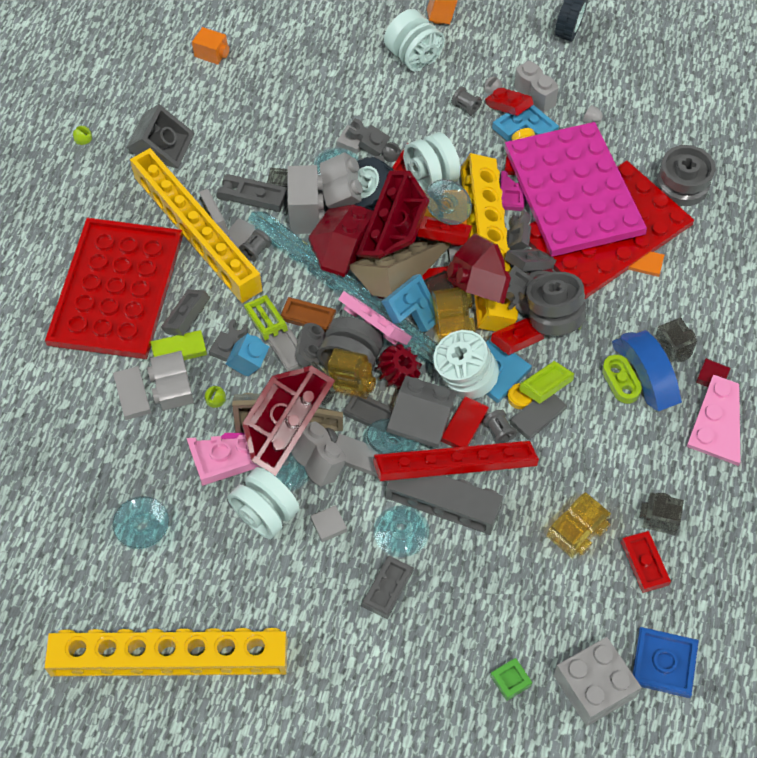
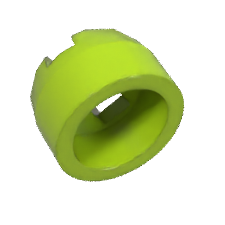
M82 125L76 127L73 131L74 142L78 145H86L91 142L92 133L90 129Z
M219 386L209 387L204 396L206 404L212 408L222 406L226 401L225 391Z

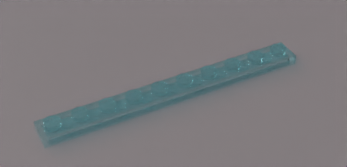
M267 212L251 213L248 221L255 225V229L263 231L273 239V244L290 252L291 258L308 266L309 272L321 276L326 280L327 286L334 290H339L341 293L345 291L353 295L392 322L381 302L382 300L373 296L348 274L342 277L321 270L312 247ZM406 319L400 323H395L397 327L412 336L405 346L411 347L420 353L419 356L422 360L434 363L433 356L438 344Z

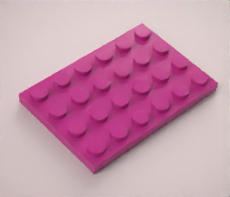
M595 122L505 142L504 149L551 257L646 234L647 227Z

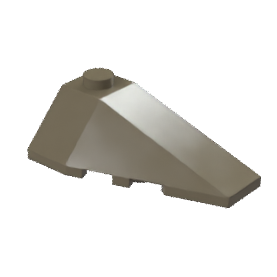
M425 239L382 258H363L350 264V270L373 296L384 297L385 299L413 275L421 274L422 276L451 244Z
M261 393L234 394L232 407L236 433H244L242 423ZM318 407L309 422L316 421L324 428L343 431V412Z

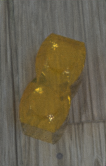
M459 287L432 291L439 342L451 332L459 330L475 332L473 317L469 318V308H472L470 293H466Z
M334 348L328 362L329 375L335 380L333 383L334 390L339 393L366 399L369 392L372 393L374 391L376 378L373 377L371 371L372 364L369 362L367 355Z
M584 492L553 523L548 530L547 537L571 558L577 553L582 556L593 544L590 540L596 534L601 537L611 524L608 521L611 513Z

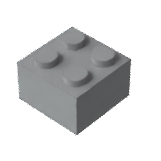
M317 165L287 166L288 212L291 234H311L324 216V210H320L324 209L323 191H319L323 190V175H318Z
M608 637L558 664L553 675L586 727L635 699L642 688Z

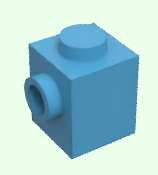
M247 333L234 344L225 364L245 376H250L261 367L270 346L263 343L259 337Z

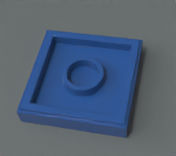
M640 627L632 672L633 676L643 688L691 698L699 640Z

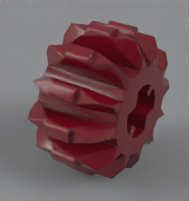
M402 343L387 347L377 359L379 364L376 369L382 372L380 379L387 380V387L394 385L396 390L401 388L406 376L419 378L421 375L419 369L422 364L416 361L418 355H413L411 347L405 349Z

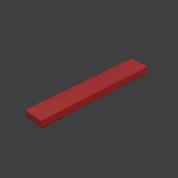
M530 441L376 454L373 458L380 481L534 467L538 465L539 461Z

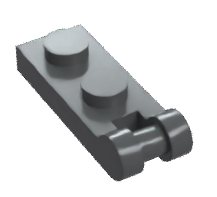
M227 174L222 180L223 186L218 189L216 197L224 201L231 200L280 212L288 191L287 187Z

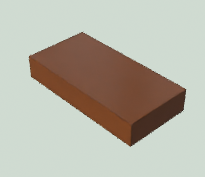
M291 297L287 298L281 312V317L287 323L302 327L307 323H314L319 325L325 333L336 315V309Z

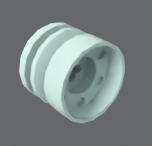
M408 9L394 18L384 35L385 46L414 72L421 70L426 64L433 63L441 54L445 42L443 33L436 29L433 24L429 23L427 18L415 9Z
M459 330L445 336L436 346L433 356L434 366L449 389L457 391L456 396L462 399L464 397L470 399L479 398L491 391L497 383L499 376L498 363L481 335L470 330Z

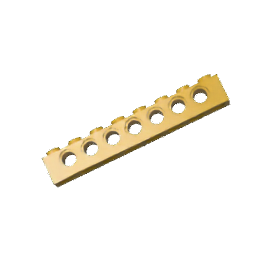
M149 148L131 158L130 163L137 182L172 223L183 231L184 237L237 299L244 303L262 292L261 276L257 269L152 149Z
M470 153L460 167L462 189L468 190L467 225H472L470 237L476 233L498 244L504 259L507 251L510 249L507 245V228L504 222L505 209L502 206V189L499 183L500 171L497 168V160ZM504 259L505 271L509 272L512 268L510 263ZM474 295L479 329L498 331L516 323L518 311L516 307L511 310L508 309L510 305L509 299L505 298V302L502 304Z
M216 628L206 629L205 632H193L190 629H177L176 632L149 629L143 633H135L129 629H120L117 633H105V631L98 629L89 630L88 633L60 630L58 633H49L44 668L50 677L287 675L288 640L286 631H281L278 628H266L262 632H252V630L247 628H238L234 632H223ZM256 646L264 648L260 655H251L249 653ZM139 647L146 648L142 655L132 656L135 649ZM225 647L235 648L230 655L224 656L220 654L221 650ZM86 648L83 655L73 657L77 649ZM116 648L111 656H103L106 649ZM165 648H175L173 654L169 656L161 655ZM194 648H205L204 652L201 655H191V652Z

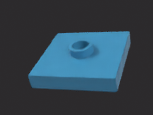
M490 338L486 344L498 363L499 376L497 383L486 395L496 403H499L508 394L509 389L514 384L519 383L531 371L532 365L515 353L508 355L490 341Z

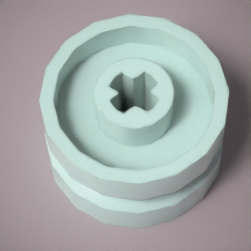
M437 132L424 137L423 140L419 139L406 144L403 155L406 171L412 172L425 193L458 181L461 169L459 157L452 142L445 134Z
M256 467L245 478L246 486L239 484L227 496L228 502L246 524L264 538L272 539L282 529L281 520L288 522L300 510L299 504L290 490L278 478L267 470Z

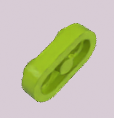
M621 355L608 356L604 361L602 373L615 398L625 404L636 402L640 396L642 386L630 363ZM617 368L620 372L614 373L611 369ZM628 389L631 391V394H626L622 390Z

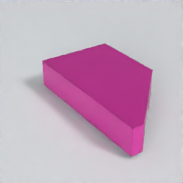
M501 171L500 188L502 189L501 199L503 208L512 211L524 210V193L518 182L515 183L508 177L506 171Z

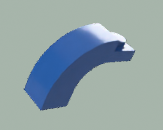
M644 330L639 333L628 332L621 335V338L612 341L614 350L626 357L636 369L647 405L659 412L682 403L672 365L661 345L648 331Z

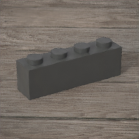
M446 475L389 480L386 487V499L488 535H491L503 501V496L492 489H482L473 486L466 480H455Z

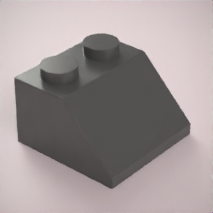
M158 104L143 113L126 148L136 156L151 148L166 166L179 168L195 133L163 106Z
M406 376L399 390L386 432L438 448L451 416L457 391Z

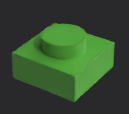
M516 658L494 670L490 675L506 701L525 691L533 683Z

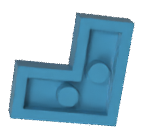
M534 105L518 116L505 113L492 124V129L507 142L512 140V135L515 132L524 128L533 129L535 135L559 130V126Z
M421 274L413 275L381 301L393 324L400 323L411 314L420 332H427L443 318Z

